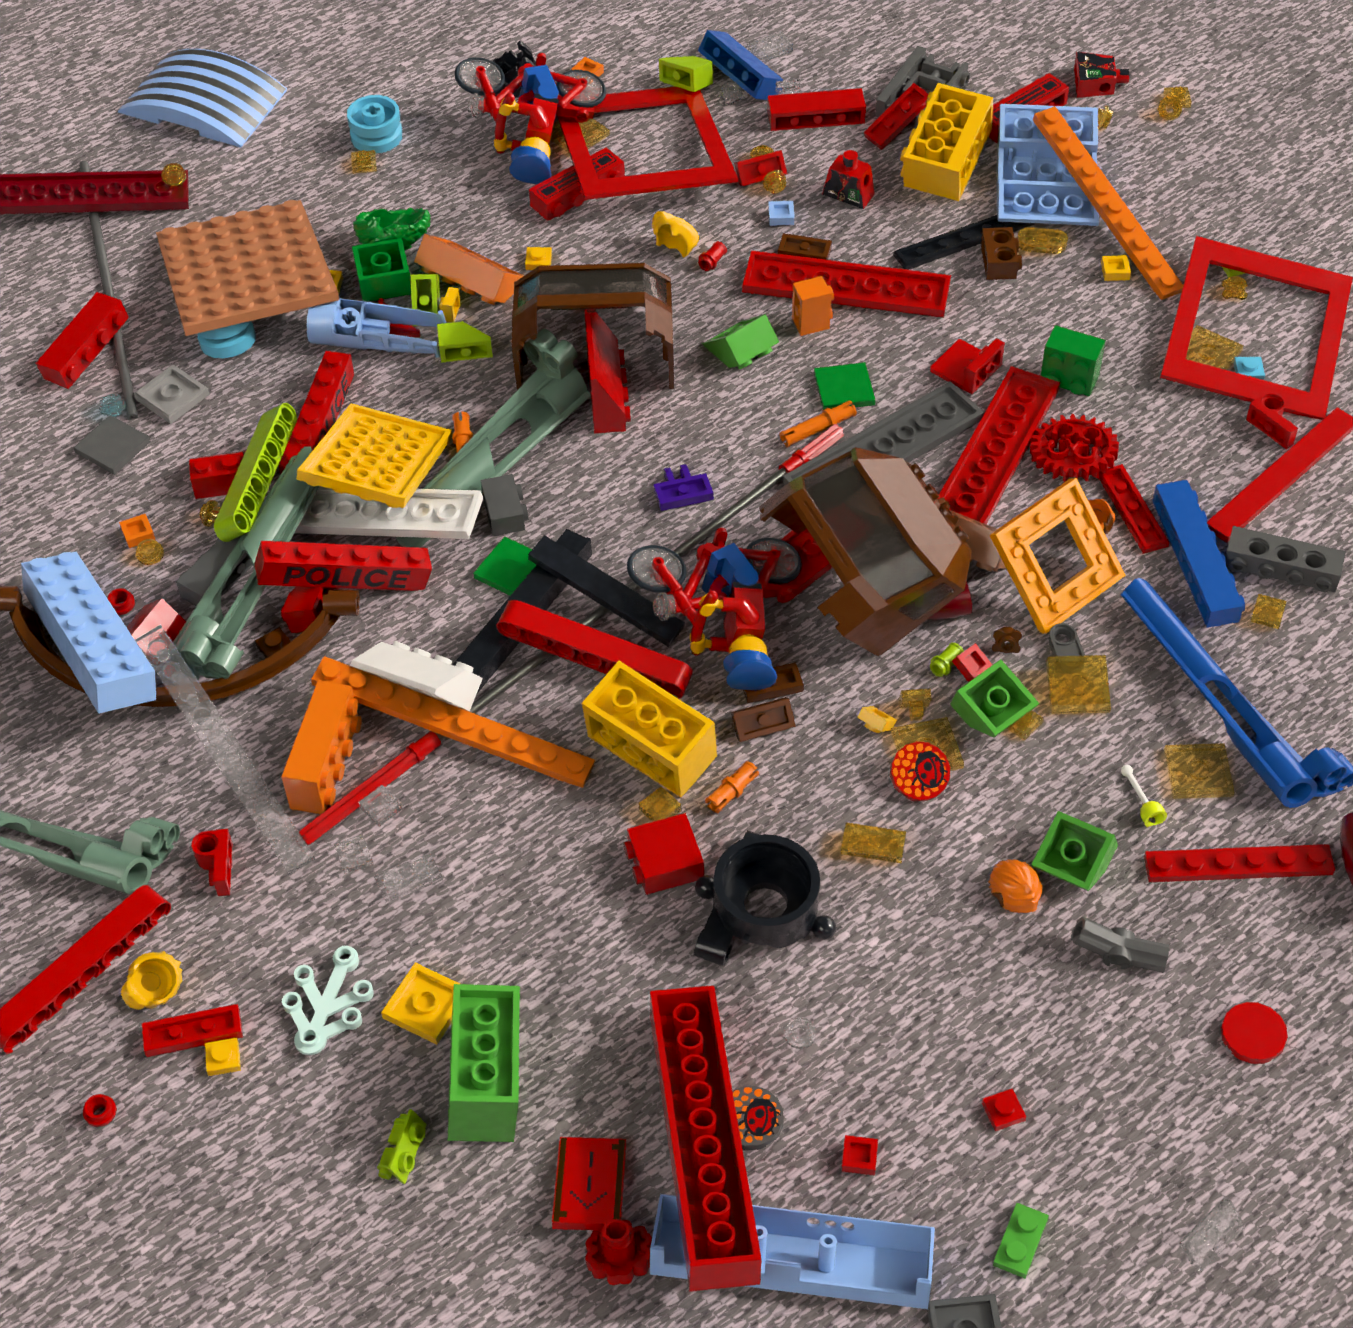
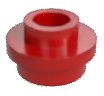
M115 589L108 595L107 599L118 615L129 613L135 606L134 596L126 589Z
M103 1094L91 1096L83 1107L85 1121L94 1127H102L109 1124L117 1112L114 1100ZM98 1108H106L102 1114L94 1115Z

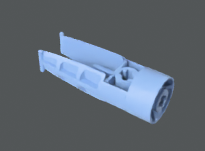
M339 298L338 301L309 307L307 337L308 341L312 344L363 350L376 349L385 350L386 352L435 354V357L439 358L440 352L436 341L389 334L390 323L437 327V324L446 323L442 310L436 314L419 309L398 307L396 305Z

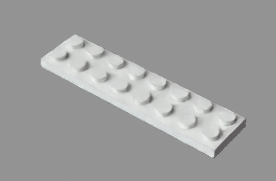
M319 486L295 533L469 539L483 501L481 491L417 489L404 508H392L382 502L363 500L356 495L336 493L330 488Z

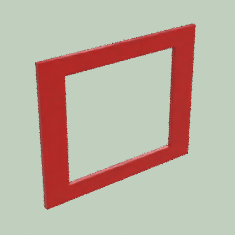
M675 86L606 94L600 104L589 108H593L594 113L686 103L712 164L710 167L598 179L579 123L572 116H557L585 200L737 183L738 176L701 91L692 92ZM600 95L585 96L578 102H593L600 97Z
M1196 236L1160 378L1247 402H1252L1266 393H1277L1286 401L1284 412L1323 420L1327 413L1353 277ZM1209 264L1329 295L1309 392L1186 359Z

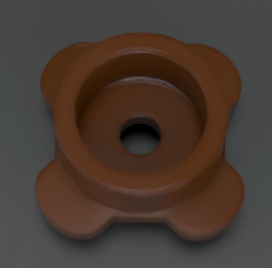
M1002 627L994 631L993 638L995 639V644L992 645L993 652H1020L1019 640L1022 638L1020 631L1012 627Z

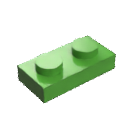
M1016 1203L993 1266L1026 1279L1049 1215Z

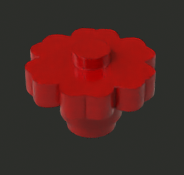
M614 1219L607 1222L603 1226L602 1231L593 1230L591 1237L585 1242L587 1269L592 1272L595 1279L606 1277L610 1285L630 1284L634 1275L644 1276L650 1268L652 1236L647 1233L644 1226L632 1228L629 1220Z

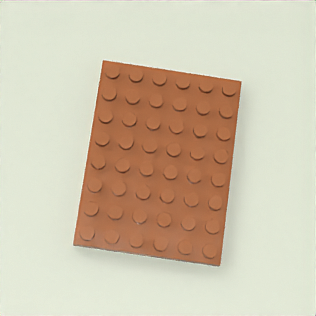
M288 200L276 206L266 205L258 210L249 212L239 211L235 215L227 217L217 216L209 221L200 223L190 222L186 226L178 228L168 227L160 232H156L185 336L339 300L337 288L301 200Z

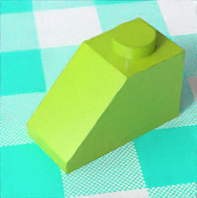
M696 56L660 58L659 80L672 86L696 92L713 84L712 61Z
M410 275L412 309L438 314L440 305L439 275Z
M463 321L437 324L441 363L493 357L491 337Z

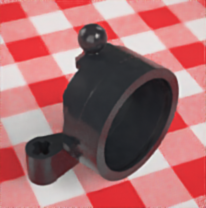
M747 830L742 840L731 845L721 855L715 867L714 877L704 875L696 881L695 890L698 896L708 900L713 898V909L695 945L694 956L725 966L736 937L747 945L753 943L768 945L774 948H784L794 944L801 938L805 939L811 931L815 937L822 940L832 938L836 932L837 927L833 918L827 915L817 917L820 873L815 860L805 848L788 838L768 834L760 835ZM771 889L782 895L787 907L782 915L776 918H760L750 915L746 910L745 899L755 890Z

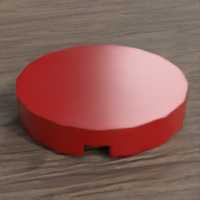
M1244 1002L1235 1005L1226 1013L1221 1026V1036L1225 1046L1227 1045L1236 1058L1251 1064H1264L1278 1057L1283 1052L1288 1038L1287 1026L1282 1017L1271 1007L1258 1002Z

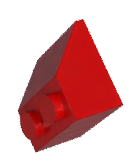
M246 451L189 459L190 481L195 499L227 495Z

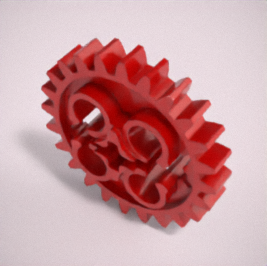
M1071 414L1070 419L1060 415V421L1050 418V425L1041 423V429L1036 428L1035 435L1031 436L1030 454H1032V462H1036V468H1043V474L1052 472L1053 479L1059 475L1063 476V482H1066L1069 477L1077 478V480L1079 477H1082L1086 482L1089 481L1090 475L1099 478V471L1107 474L1108 467L1113 468L1114 461L1118 459L1119 442H1117V434H1112L1111 427L1105 428V422L1096 424L1095 417L1087 421L1085 415H1082L1080 419H1076L1074 414ZM1061 438L1059 441V452H1055L1054 448H1057V440ZM1090 444H1094V447H1092L1091 455L1089 456Z

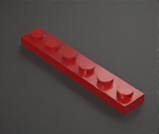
M1329 844L1145 851L1144 854L1149 882L1334 875L1335 873Z

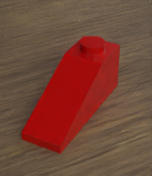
M296 586L288 594L286 602L281 609L282 619L287 623L291 633L303 632L323 610V595H327L329 590H338L339 588Z

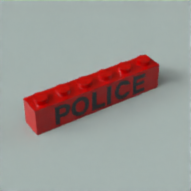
M325 351L279 463L280 475L293 456L298 455L299 451L304 447H311L314 450L335 424L354 377L351 354Z
M261 541L254 563L258 585L418 591L426 588L432 571L428 548Z

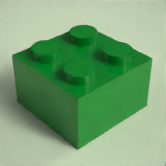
M402 238L352 246L362 301L370 302L379 300V298L388 299L411 295V278Z
M1055 325L1045 345L1040 376L1061 382L1060 388L1069 390L1076 395L1090 396L1100 375L1106 340Z

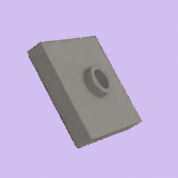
M175 365L168 367L134 393L135 399L170 424L210 395L209 389Z

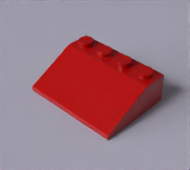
M584 308L594 434L626 431V422H631L630 406H624V403L629 402L628 387H622V384L627 383L626 368L620 367V365H625L624 349L618 348L617 337L595 309Z

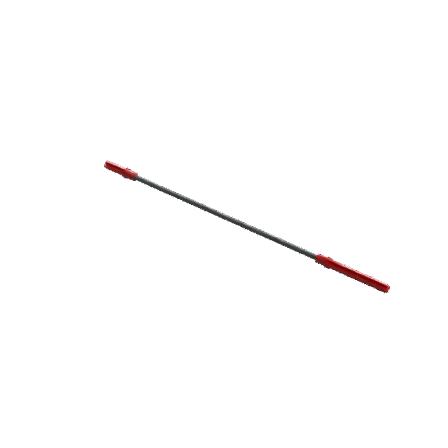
M837 424L832 425L802 449L794 452L789 459L779 465V470L673 551L680 557L780 482L785 474L821 455L843 438L842 427H839ZM670 555L663 558L666 567L676 561ZM653 566L638 577L642 582L647 583L651 580L649 574ZM634 581L627 585V587L635 592L641 588ZM601 605L579 623L590 627L610 610ZM543 650L473 702L469 712L476 714L553 654ZM429 731L415 743L412 742L406 747V750L300 829L298 834L305 844L311 845L415 764L422 762L428 754L441 745V740L446 736Z

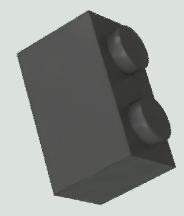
M513 474L481 480L482 496L492 535L498 536L524 531V521L529 520L526 504L521 505L520 500H523L522 488L520 484H515Z

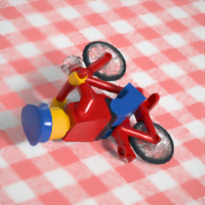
M545 53L537 54L535 67L530 63L519 67L518 76L496 96L495 93L504 85L505 76L502 69L493 61L480 57L468 58L457 65L454 73L458 85L465 91L474 94L473 97L468 99V112H472V117L476 118V115L482 116L484 112L490 113L496 123L494 147L497 153L502 154L507 148L511 149L512 163L509 167L511 175L519 181L530 184H539L551 177V152L549 144L555 116H572L579 123L587 122L589 119H593L594 109L589 107L600 104L606 96V87L603 81L589 71L570 70L563 74L551 72L546 65ZM520 86H523L521 87L520 96L518 102L516 103L515 96L513 93ZM511 113L530 116L526 137L523 141L507 140L504 130L507 116Z
M718 528L715 531L712 543H706L698 547L696 553L698 562L684 589L681 585L686 578V565L677 553L658 545H648L636 549L627 561V571L630 578L641 588L659 593L658 597L653 601L654 614L659 616L661 621L674 617L676 613H682L689 619L693 625L689 635L690 648L693 655H700L705 648H709V651L728 652L729 655L723 661V667L728 673L726 681L731 688L737 690H761L771 687L776 682L777 674L772 667L771 659L768 657L767 646L762 640L765 632L763 598L777 597L778 602L786 603L797 595L799 589L797 584L773 585L793 581L801 572L802 560L798 551L792 545L781 539L765 537L751 542L746 549L738 548L735 543L725 546L728 535L725 528ZM707 569L708 571L705 574L701 588L706 594L704 596L692 599ZM716 608L721 609L724 612L723 624L726 637H710L709 640L705 639L703 630L707 617L711 616Z

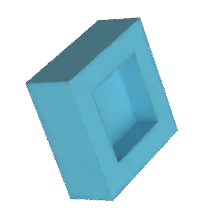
M1261 357L1234 358L1233 363L1236 373L1264 380L1265 373Z

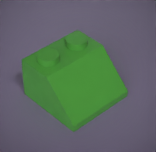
M766 314L742 320L702 344L728 368L737 366L738 369H742L753 363L751 358L757 355L760 358L772 352L771 347L779 343V340Z
M999 660L957 690L950 705L968 726L995 738L1036 708L1039 702L1002 660Z
M1058 811L1031 866L1089 891L1106 872L1118 847V843L1114 834Z

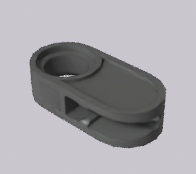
M1059 623L1054 625L1050 630L1048 640L1056 665L1061 672L1075 675L1082 671L1085 662V654L1077 632L1069 624ZM1064 634L1070 640L1068 642H1060L1056 640L1055 636Z

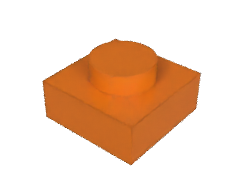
M584 57L571 70H585L600 77L604 73V65ZM571 75V77L577 79H586L587 84L591 85L595 81L591 77L585 75Z
M146 513L119 522L129 548L155 540Z

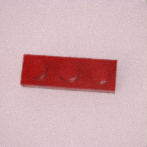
M913 83L863 132L865 138L883 150L926 107L928 93Z
M238 1004L141 1023L146 1057L205 1046V1043L243 1038L241 1014Z

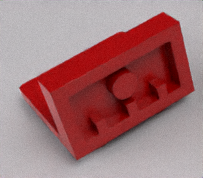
M996 338L989 346L986 345L981 350L962 339H958L930 367V372L948 382L951 381L955 386L973 394L1002 365L1005 342Z

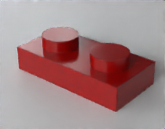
M782 150L734 162L740 186L787 174Z

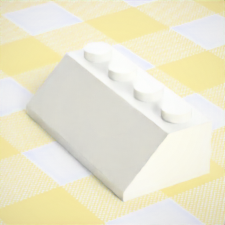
M394 641L393 645L380 642L353 659L350 666L468 711L471 709L483 679L473 674L474 668L457 661L456 666L451 665L452 660L436 654L435 658L432 659L430 658L431 653L419 648H415L411 652L409 651V646Z

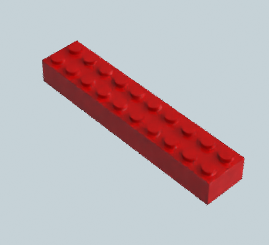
M712 985L650 991V1021L689 1291L760 1285L762 1258L715 987Z

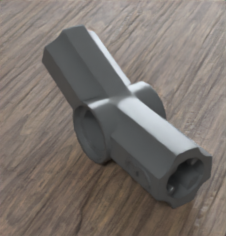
M1084 916L1077 920L1070 939L1073 940L1074 944L1102 956L1105 965L1115 964L1121 966V969L1134 966L1161 973L1165 972L1169 955L1168 944L1136 938L1135 934L1128 929L1120 927L1110 929Z

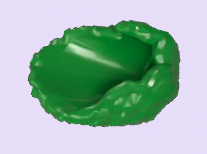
M410 207L407 210L399 209L395 211L374 209L371 212H362L356 216V220L353 222V229L361 244L402 238L404 250L406 251L411 249V245L418 241L423 234L427 233L431 218L428 210H423V208L414 210Z

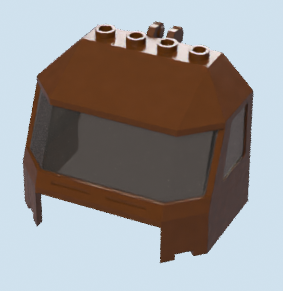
M646 263L538 266L514 282L512 356L517 390L523 385V366L528 364V358L523 347L529 338L532 340L537 338L538 310L587 309V313H596V309H620L636 306L645 307L646 335H656L661 338V343H663V360L668 361L669 389H674L671 278Z
M854 447L851 451L786 484L759 506V510L762 513L760 520L765 522L772 517L797 534H800L806 528L808 529L844 584L842 588L817 608L824 616L830 613L838 621L835 628L843 637L879 656L965 590L972 550L966 543L969 540L968 535L960 526L955 527L959 517L956 513L949 510L950 505L944 498L938 499L940 496L931 484H925L922 479L925 477V474L916 463L911 465L903 458Z

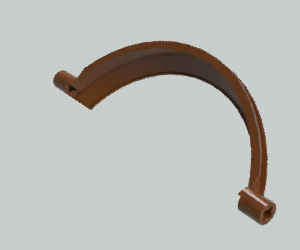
M0 586V612H9L15 631L24 647L51 675L68 686L85 693L70 666L62 661L50 645L38 614L23 605L20 589L17 586ZM329 590L327 595H323V610L299 636L268 658L231 674L229 678H218L202 683L176 687H156V700L133 706L172 707L208 703L247 691L271 679L312 650L329 632L340 616H358L360 609L359 591Z

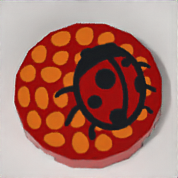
M916 741L905 745L896 753L890 765V778L894 788L907 799L925 802L936 798L945 790L950 780V765L946 755L938 747L928 742Z

